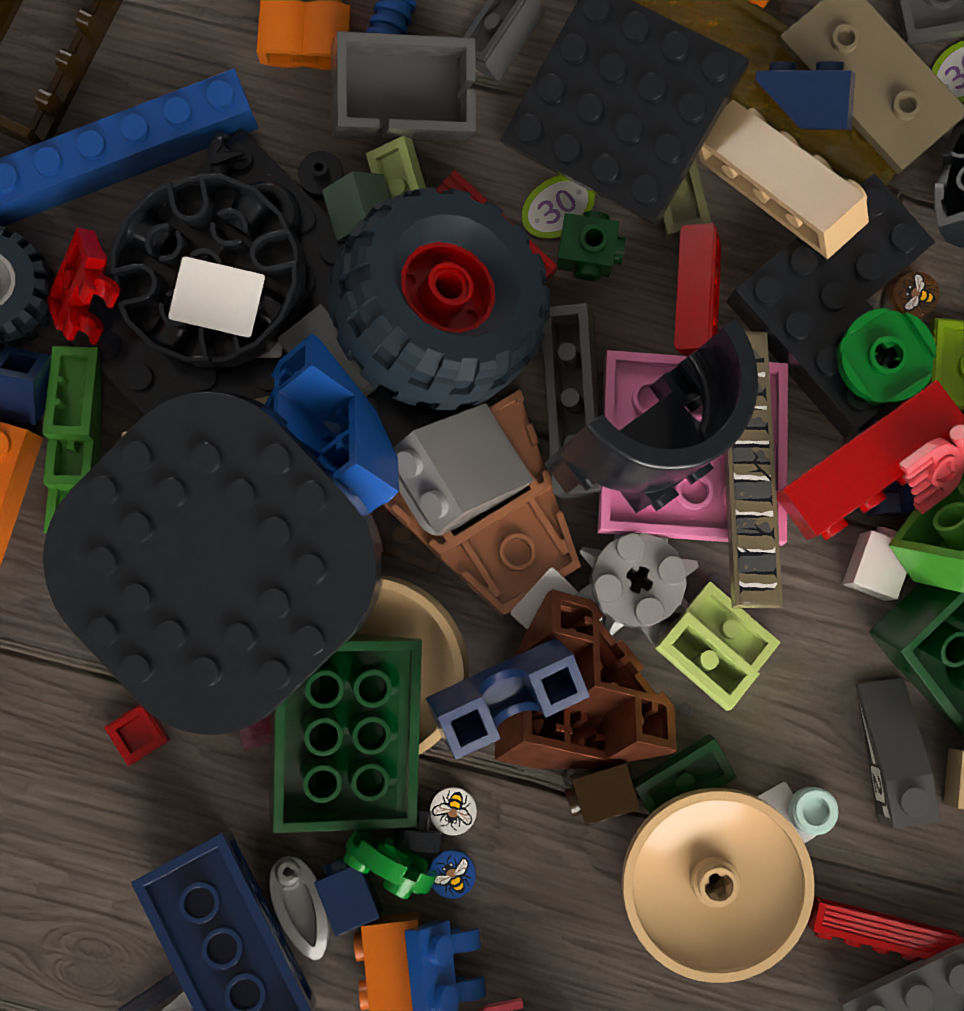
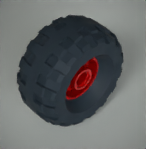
M434 187L406 191L403 196L398 195L393 199L386 198L373 206L370 212L354 227L338 254L329 281L332 282L331 292L327 299L329 317L332 319L333 326L339 328L340 332L336 339L348 360L356 359L363 368L360 376L374 388L380 383L394 392L392 399L408 405L415 406L418 402H424L428 409L455 410L460 404L466 405L471 403L475 406L493 397L518 376L536 354L545 337L543 328L550 318V289L547 286H543L547 281L545 275L547 272L541 255L538 253L533 254L529 247V240L531 238L519 224L513 226L501 215L504 210L488 200L482 204L470 199V192L451 188L449 191L444 190L442 194H439Z

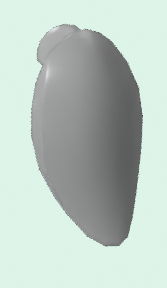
M292 856L282 857L274 864L269 876V899L274 918L282 933L293 947L312 960H319L323 957L328 946L330 922L314 884L318 877L303 860Z

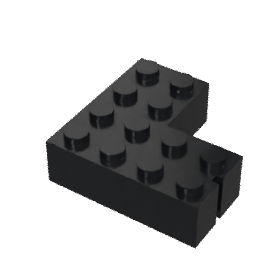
M875 173L860 185L867 195L869 223L829 259L797 237L735 288L726 301L752 332H767L768 351L779 363L788 364V374L843 437L858 430L888 404H868L863 398L855 395L847 387L838 369V360L836 358L837 345L841 342L846 329L856 319L874 310L867 300L935 243L932 237ZM881 345L877 346L875 352L878 353V356L875 358L878 364L886 365L889 369L895 368L897 363L892 360L898 357L896 350L893 347L885 350Z

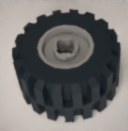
M1 226L0 350H3L4 344L14 348L22 346L20 338L24 336L30 341L37 338L39 335L34 328L38 324L47 328L51 320L46 316V312L49 310L46 300L55 280L51 277L54 275L51 266L36 248L17 232L11 234L7 228Z

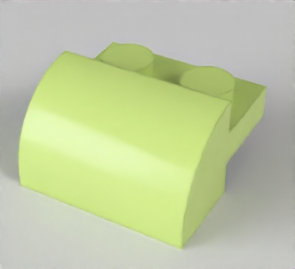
M710 581L704 585L689 603V607L668 626L654 648L723 709L729 711L759 676L760 673L758 671L781 642L742 608H732L731 599Z

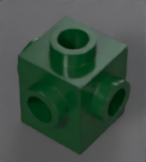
M586 211L583 213V216L565 213L556 264L557 270L574 272V277L586 281H599L601 276L609 277L613 264H622L626 237L617 236L620 221L610 220L609 215L597 211Z

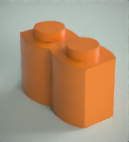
M260 0L256 50L260 64L282 68L308 67L318 70H331V45L337 31L351 32V7L348 4H344L342 0H316L309 2L299 0Z

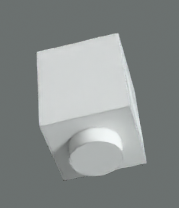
M877 527L876 532L871 530L861 533L842 585L884 601L898 600L907 572L888 546L897 534V531L885 527Z

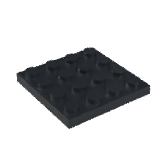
M578 0L500 141L504 146L657 226L747 69L749 60L748 57L631 0Z

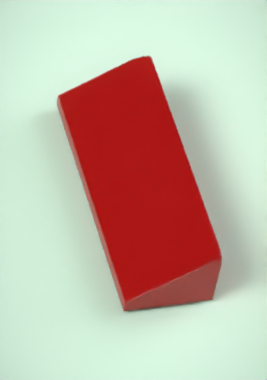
M714 223L685 225L680 229L674 346L679 353L686 357L699 349L718 332L722 245L717 226Z

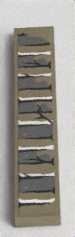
M746 332L757 363L758 393L753 415L748 426L735 444L724 453L732 608H779L783 606L767 332Z

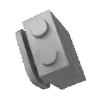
M486 403L413 430L394 447L398 457L399 492L419 525L426 532L436 536L443 535L467 524L477 515L507 502L534 481Z

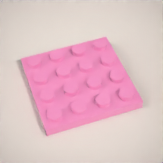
M607 350L604 356L602 414L613 426L621 430L659 402L649 387L661 376L676 368L687 357ZM769 362L776 492H778L787 485L788 364ZM703 405L692 413V416L698 421L702 419ZM724 454L711 461L710 463L714 469L692 485L686 478L677 484L674 488L679 495L658 511H655L652 505H649L636 513L620 491L602 486V491L599 493L598 533L615 535L647 533L659 538L728 542ZM777 500L779 544L783 546L787 542V512Z

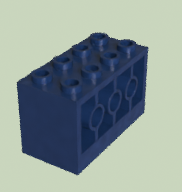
M232 831L213 837L131 882L194 1011H315L317 1000L284 934L277 924L273 912Z

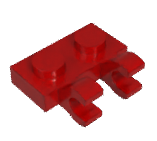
M78 227L46 301L56 330H61L68 341H74L79 330L88 335L91 344H97L104 325L97 316L88 312L94 294L102 297L107 308L113 309L120 294V288L114 280L105 276L107 255L102 250L95 231Z

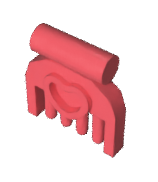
M957 425L950 430L949 436L951 441L942 438L934 439L899 463L900 468L905 472V477L910 479L908 485L913 487L911 493L916 495L914 497L915 503H913L914 508L921 514H924L950 495L960 484L964 473V425Z

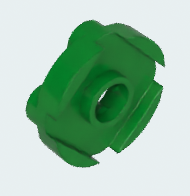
M890 308L871 310L856 319L846 329L841 342L837 345L836 358L838 360V369L844 383L855 395L863 398L868 404L881 405L903 402L920 392L930 381L933 372L931 373L933 359L936 357L935 340L928 327L918 317L908 312L902 314L898 311H888ZM881 345L885 350L893 347L896 350L898 357L892 360L897 363L895 368L889 369L886 365L878 364L875 358L878 356V353L875 352L877 346Z
M353 830L345 845L347 852L343 861L347 865L362 873L367 874L371 870L385 879L383 883L384 888L401 898L408 899L411 892L417 895L429 893L438 876V872L436 870L425 872L429 862L414 851L394 846V840L387 836L380 843L370 840L369 838L373 830Z

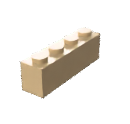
M734 99L724 107L698 153L702 164L827 259L869 223L867 195L856 181L852 179L844 180L832 171V168L825 159L819 155L811 156L801 149L789 133L785 131L779 133L767 124L764 117L753 108L747 110Z

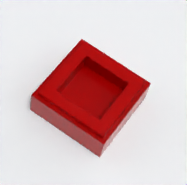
M140 704L104 727L128 767L171 740L159 720Z

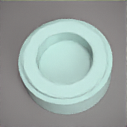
M805 787L795 792L788 804V815L793 826L799 831L811 835H821L830 831L836 824L838 805L828 791L817 787Z

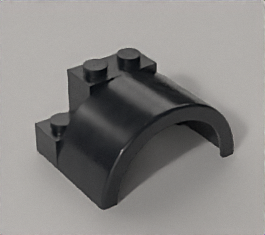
M737 318L723 326L719 332L699 349L681 361L676 368L661 376L649 387L658 398V403L621 430H618L601 414L544 463L566 494L578 485H581L587 491L594 485L599 484L606 488L620 491L636 513L649 505H652L655 511H658L679 495L674 488L677 484L686 478L692 485L714 469L710 462L724 454L741 437L753 415L757 400V363L750 340ZM703 405L702 419L698 421L692 416V413Z

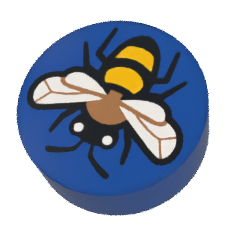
M447 849L437 854L432 860L429 871L436 870L438 872L432 888L440 896L449 899L460 898L467 894L473 887L476 878L473 860L467 853L458 849Z

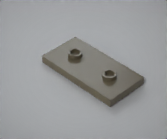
M822 0L785 31L777 41L780 47L794 62L798 63L797 65L802 70H816V62L839 61L845 62L844 70H852L856 74L852 125L897 174L901 173L964 118V105L867 0Z

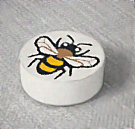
M456 786L446 787L440 790L433 798L430 806V817L434 826L442 833L459 835L466 832L473 825L477 813L476 802L467 790Z

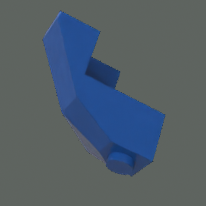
M313 333L310 334L279 360L270 376L274 379V388L265 405L276 411L288 422L286 427L352 496L357 495L371 513L380 505L388 503L399 492L398 457L376 409L323 342Z

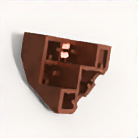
M554 589L550 590L546 594L513 656L515 657L557 638L573 653L590 697L546 718L537 710L523 711L508 717L497 727L501 739L495 741V760L533 769H592L668 755L677 751L674 705L663 691L656 694L640 673L644 667L623 639L616 642L599 620L604 615L593 600Z

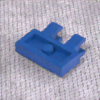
M434 920L405 930L413 1011H459V1003L478 1000L486 996L484 976L466 980L465 975L455 976L453 954L475 951L481 948L479 928L460 932V927L450 929L449 920Z

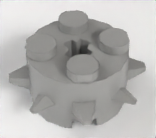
M647 533L614 534V541L610 542L603 550L582 547L579 553L592 567L589 575L590 584L575 595L593 600L599 610L606 616L604 626L611 635H614L623 626L639 627L652 644L658 642L660 621L670 617L673 612L682 614L689 607L690 604L683 597L687 586L686 576L699 567L698 561L681 559L677 550L668 544L669 538H659ZM639 569L645 573L643 580L648 585L646 590L640 588L634 593L629 589L632 582L626 578L628 571L634 574Z

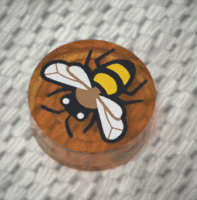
M919 271L903 275L893 285L890 292V301L895 311L902 314L908 312L918 318H922L930 313L938 304L940 297L936 281L930 275Z

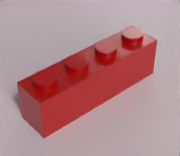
M936 380L776 492L777 500L806 540L821 535L826 541L849 525L844 517L859 507L862 513H865L886 499L887 496L882 490L896 480L900 486L908 483L910 479L905 477V472L900 468L899 463L934 439L942 438L951 441L949 436L950 430L957 425H964V415L939 381Z

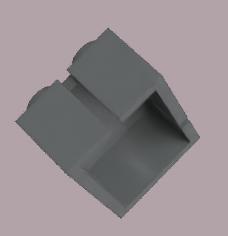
M337 31L331 45L332 138L373 139L377 131L381 130V139L395 140L405 136L412 139V141L465 143L476 132V90L469 89L476 80L475 38ZM458 93H463L458 99Z

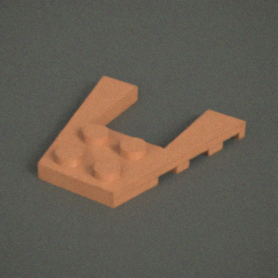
M520 389L489 407L534 480L525 487L527 492L456 536L451 531L439 536L426 532L419 525L400 492L395 494L388 503L382 504L501 617L511 612L550 568H554L564 578L581 567L563 512L559 510L552 491V480L548 469H545L537 445L539 441L533 424L529 422Z

